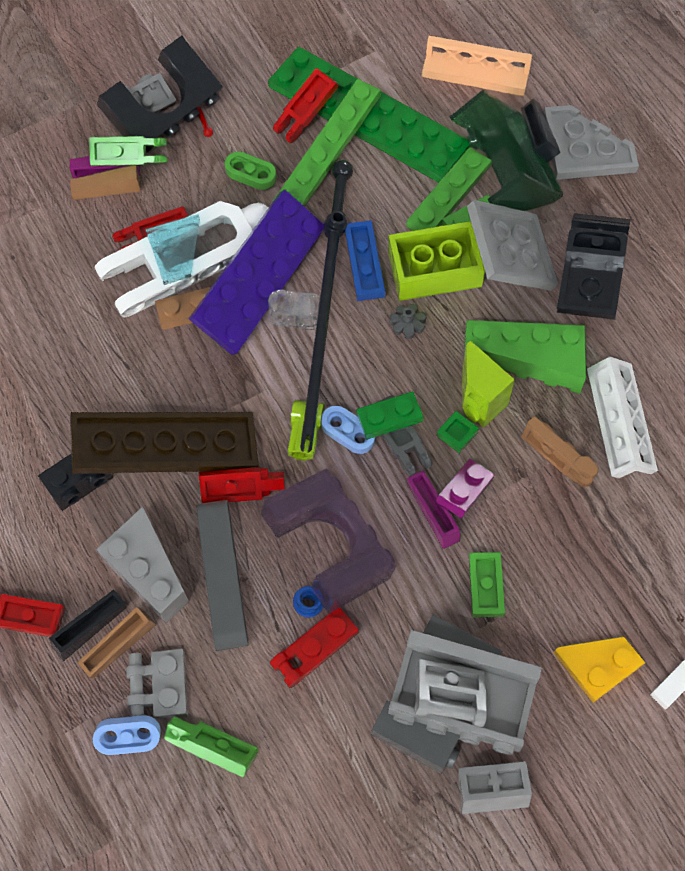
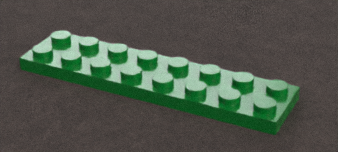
M298 46L268 79V86L285 97L292 99L313 71L318 68L339 86L317 113V115L329 121L357 78ZM381 92V97L354 134V136L438 183L466 150L472 146V141Z

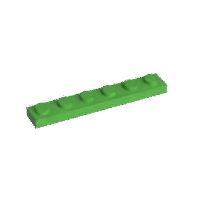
M360 79L356 80L279 193L285 189L304 207L306 206L381 97L380 89Z

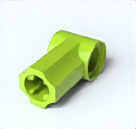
M294 400L291 412L292 430L288 446V456L301 461L314 458L318 430L322 428L321 416L324 412V403H318L313 447L307 453L309 440L306 439L303 452L300 448L306 401Z

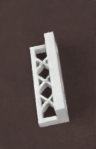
M608 357L587 368L611 476L621 478L634 471L647 474L657 472L658 469L632 364ZM640 453L643 456L644 462H642Z

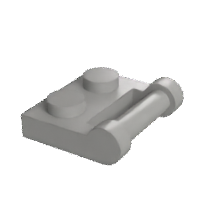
M419 659L416 667L415 715L426 716L429 713L471 721L472 725L483 727L487 717L485 672ZM430 696L471 703L473 707L431 700Z

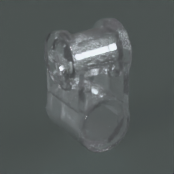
M274 291L268 299V318L271 323L277 326L315 330L320 295L311 292Z

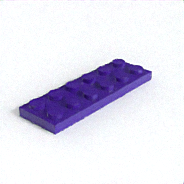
M285 189L282 190L188 319L231 355L237 354L324 229V224Z

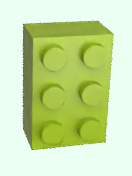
M471 221L388 236V256L399 301L482 287L485 269Z

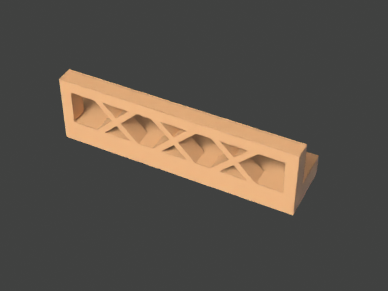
M429 36L422 77L524 96L532 54ZM433 46L443 48L447 52L433 51ZM467 52L472 57H463L460 53ZM486 57H494L498 61L490 62ZM514 61L525 63V67L513 66L511 63Z

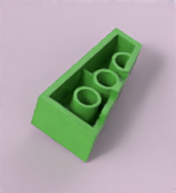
M466 321L464 356L466 344L472 341L503 370L515 373L516 377L523 379L530 377L545 381V385L553 387L559 385L570 388L571 392L581 393L586 380L585 325Z

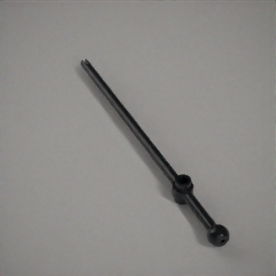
M346 160L337 161L332 167V175L336 179L332 212L326 217L323 226L328 242L300 445L303 452L306 439L309 440L307 453L313 447L339 238L344 234L347 226L346 215L343 213L346 181L352 177L353 168Z

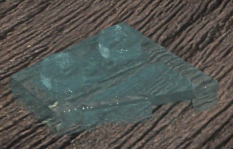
M199 214L146 229V234L164 285L192 276L197 234L200 225Z

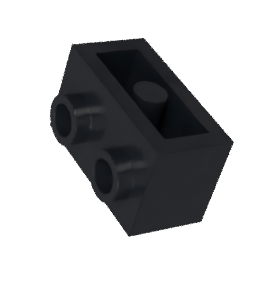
M71 454L38 475L62 511L113 478L111 473L72 474Z

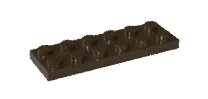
M253 412L70 413L72 474L203 472L259 466Z

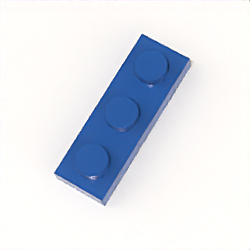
M372 220L347 223L345 237L357 301L385 298V288Z

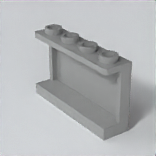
M411 630L388 714L394 715L393 719L402 724L413 725L415 721L427 725L426 729L430 732L440 735H446L447 731L460 735L459 739L463 742L479 745L480 741L492 744L493 750L499 753L513 755V751L520 752L523 748L525 729L542 667ZM419 659L485 672L487 717L483 727L472 725L471 721L429 713L426 716L415 715L416 667ZM430 696L431 700L473 707L471 703Z

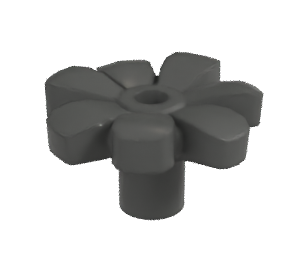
M410 304L406 308L403 305L398 306L396 314L390 315L389 322L391 325H394L393 332L400 335L404 331L405 338L412 339L414 331L422 333L425 329L423 324L426 321L425 313H417L418 306L415 304Z

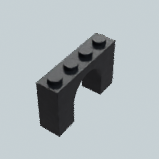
M182 35L162 49L158 57V61L176 82L181 93V103L175 110L168 113H154L145 109L121 81L99 96L97 106L123 137L144 136L145 138H163L166 135L170 138L180 130L179 125L186 120L190 123L200 114L198 109L205 105L209 108L220 99L218 94L223 86ZM146 146V152L149 154L157 147Z

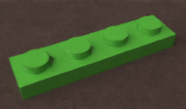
M469 147L408 218L406 227L415 231L441 226L442 219L456 209L488 171L492 160Z

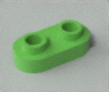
M244 152L231 153L225 159L226 174L233 180L259 190L269 189L276 183V169L265 160Z

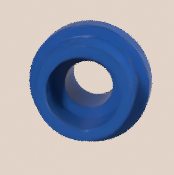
M302 587L297 590L293 597V607L303 617H315L324 608V596L315 587ZM305 599H311L313 600L314 605L312 607H306L303 604V601Z

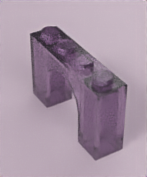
M327 468L264 500L261 515L277 538L306 523L316 521L332 524L346 536L350 545L349 557L316 575L312 585L313 592L321 601L328 614L391 578L396 568L392 554L389 550L382 547L377 540L375 530L364 522L357 505L352 500L349 501L343 492L340 481L336 477H332Z

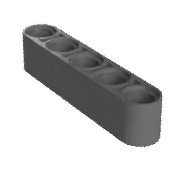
M228 500L197 504V517L216 651L246 647L248 646V636Z

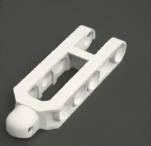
M219 201L101 259L95 265V270L100 279L104 281V279L111 278L123 271L127 273L146 264L154 280L127 292L115 301V306L122 317L132 316L154 305L155 300L170 297L224 270L265 214L268 207L262 203H254L240 209L239 206ZM220 223H227L235 227L237 235L234 240L168 273L158 257V254L172 247L176 249L180 247V243L196 235H204L206 230Z

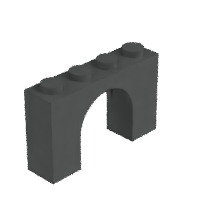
M432 615L423 632L424 634L501 655L503 652L435 615ZM387 700L371 729V736L442 774L445 766L452 769L460 753V750L455 748L460 735L448 731L446 735L436 734L426 729L427 725L415 721L413 725L399 723L393 719L394 715L388 714L390 701Z

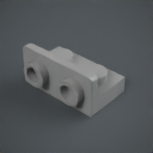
M160 73L154 76L152 74L143 76L138 80L139 84L132 88L125 86L138 103L151 112L159 113L176 103L174 95Z

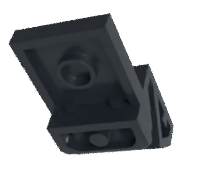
M574 213L566 247L557 313L615 320L631 219Z

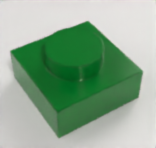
M455 411L440 427L436 436L460 454L478 434L479 427Z

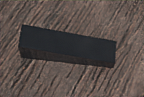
M533 98L520 109L534 152L548 163L561 151L540 103Z
M113 589L49 638L52 649L64 662L124 611L126 603Z

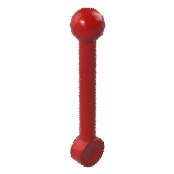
M200 108L198 109L200 112L198 116L204 128L203 134L205 137H211L213 129L208 126Z

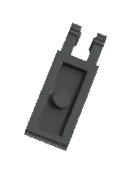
M390 395V396H388V397H386V398H384V399H382V400H380V401L393 398L394 396H393V395ZM413 426L381 435L395 459L399 460L401 467L408 477L416 474L413 463L410 462L406 455L413 450L424 468L427 469L432 466L431 459L422 446V440Z

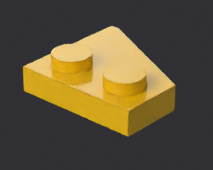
M625 637L558 647L553 652L593 703L645 664L644 660Z

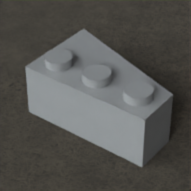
M143 507L96 549L102 560L165 623L173 618L189 602Z

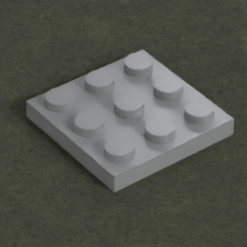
M473 200L467 206L487 279L550 291L559 285L537 214Z

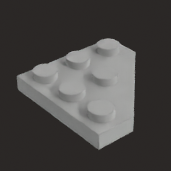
M572 105L544 108V115L561 151L552 159L556 180L637 173L639 164L635 146L632 142L625 138L623 141L611 134V129L595 119L590 121L579 114L580 110Z

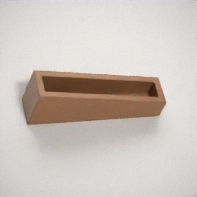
M136 165L70 180L73 200L141 191Z
M136 607L77 663L90 678L94 679L157 624L143 609Z

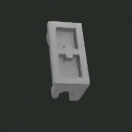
M526 762L458 769V789L461 792L462 814L529 808L532 791Z

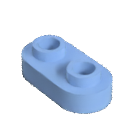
M331 406L322 413L321 426L326 435L356 454L367 453L373 448L375 437L366 440L356 415L341 406ZM334 421H338L341 423V425L339 427H333L331 423ZM358 437H362L365 439V441L363 443H357L355 439Z
M147 715L105 719L95 729L93 744L99 752L105 755L146 752L152 750L158 744L161 728L156 719ZM147 728L150 732L142 733L139 729ZM114 731L117 735L109 736L106 732Z

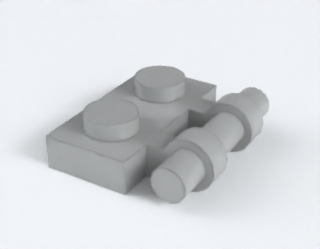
M183 649L151 652V665L145 666L142 665L141 653L129 654L126 678L130 679V695L127 696V707L131 708V716L144 715V707L153 706V717L155 719L188 716L185 651ZM152 677L153 694L145 695L143 694V678Z

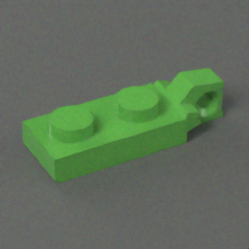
M175 716L168 723L164 739L175 746L241 777L245 776L258 753L257 747L201 721L197 725L190 724Z

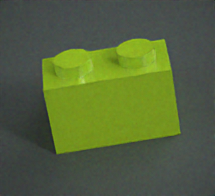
M469 341L466 344L462 368V409H464V413L469 420L474 423L478 422L484 428L508 406L515 379L472 341Z

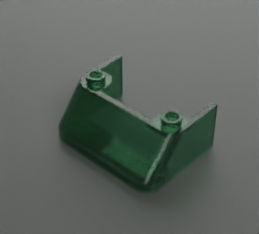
M483 89L450 116L452 122L467 130L469 134L467 140L470 145L476 150L479 148L484 151L487 157L492 160V168L502 189L488 198L490 204L526 212L555 203L563 197V191L549 163L534 152L523 115L519 111Z

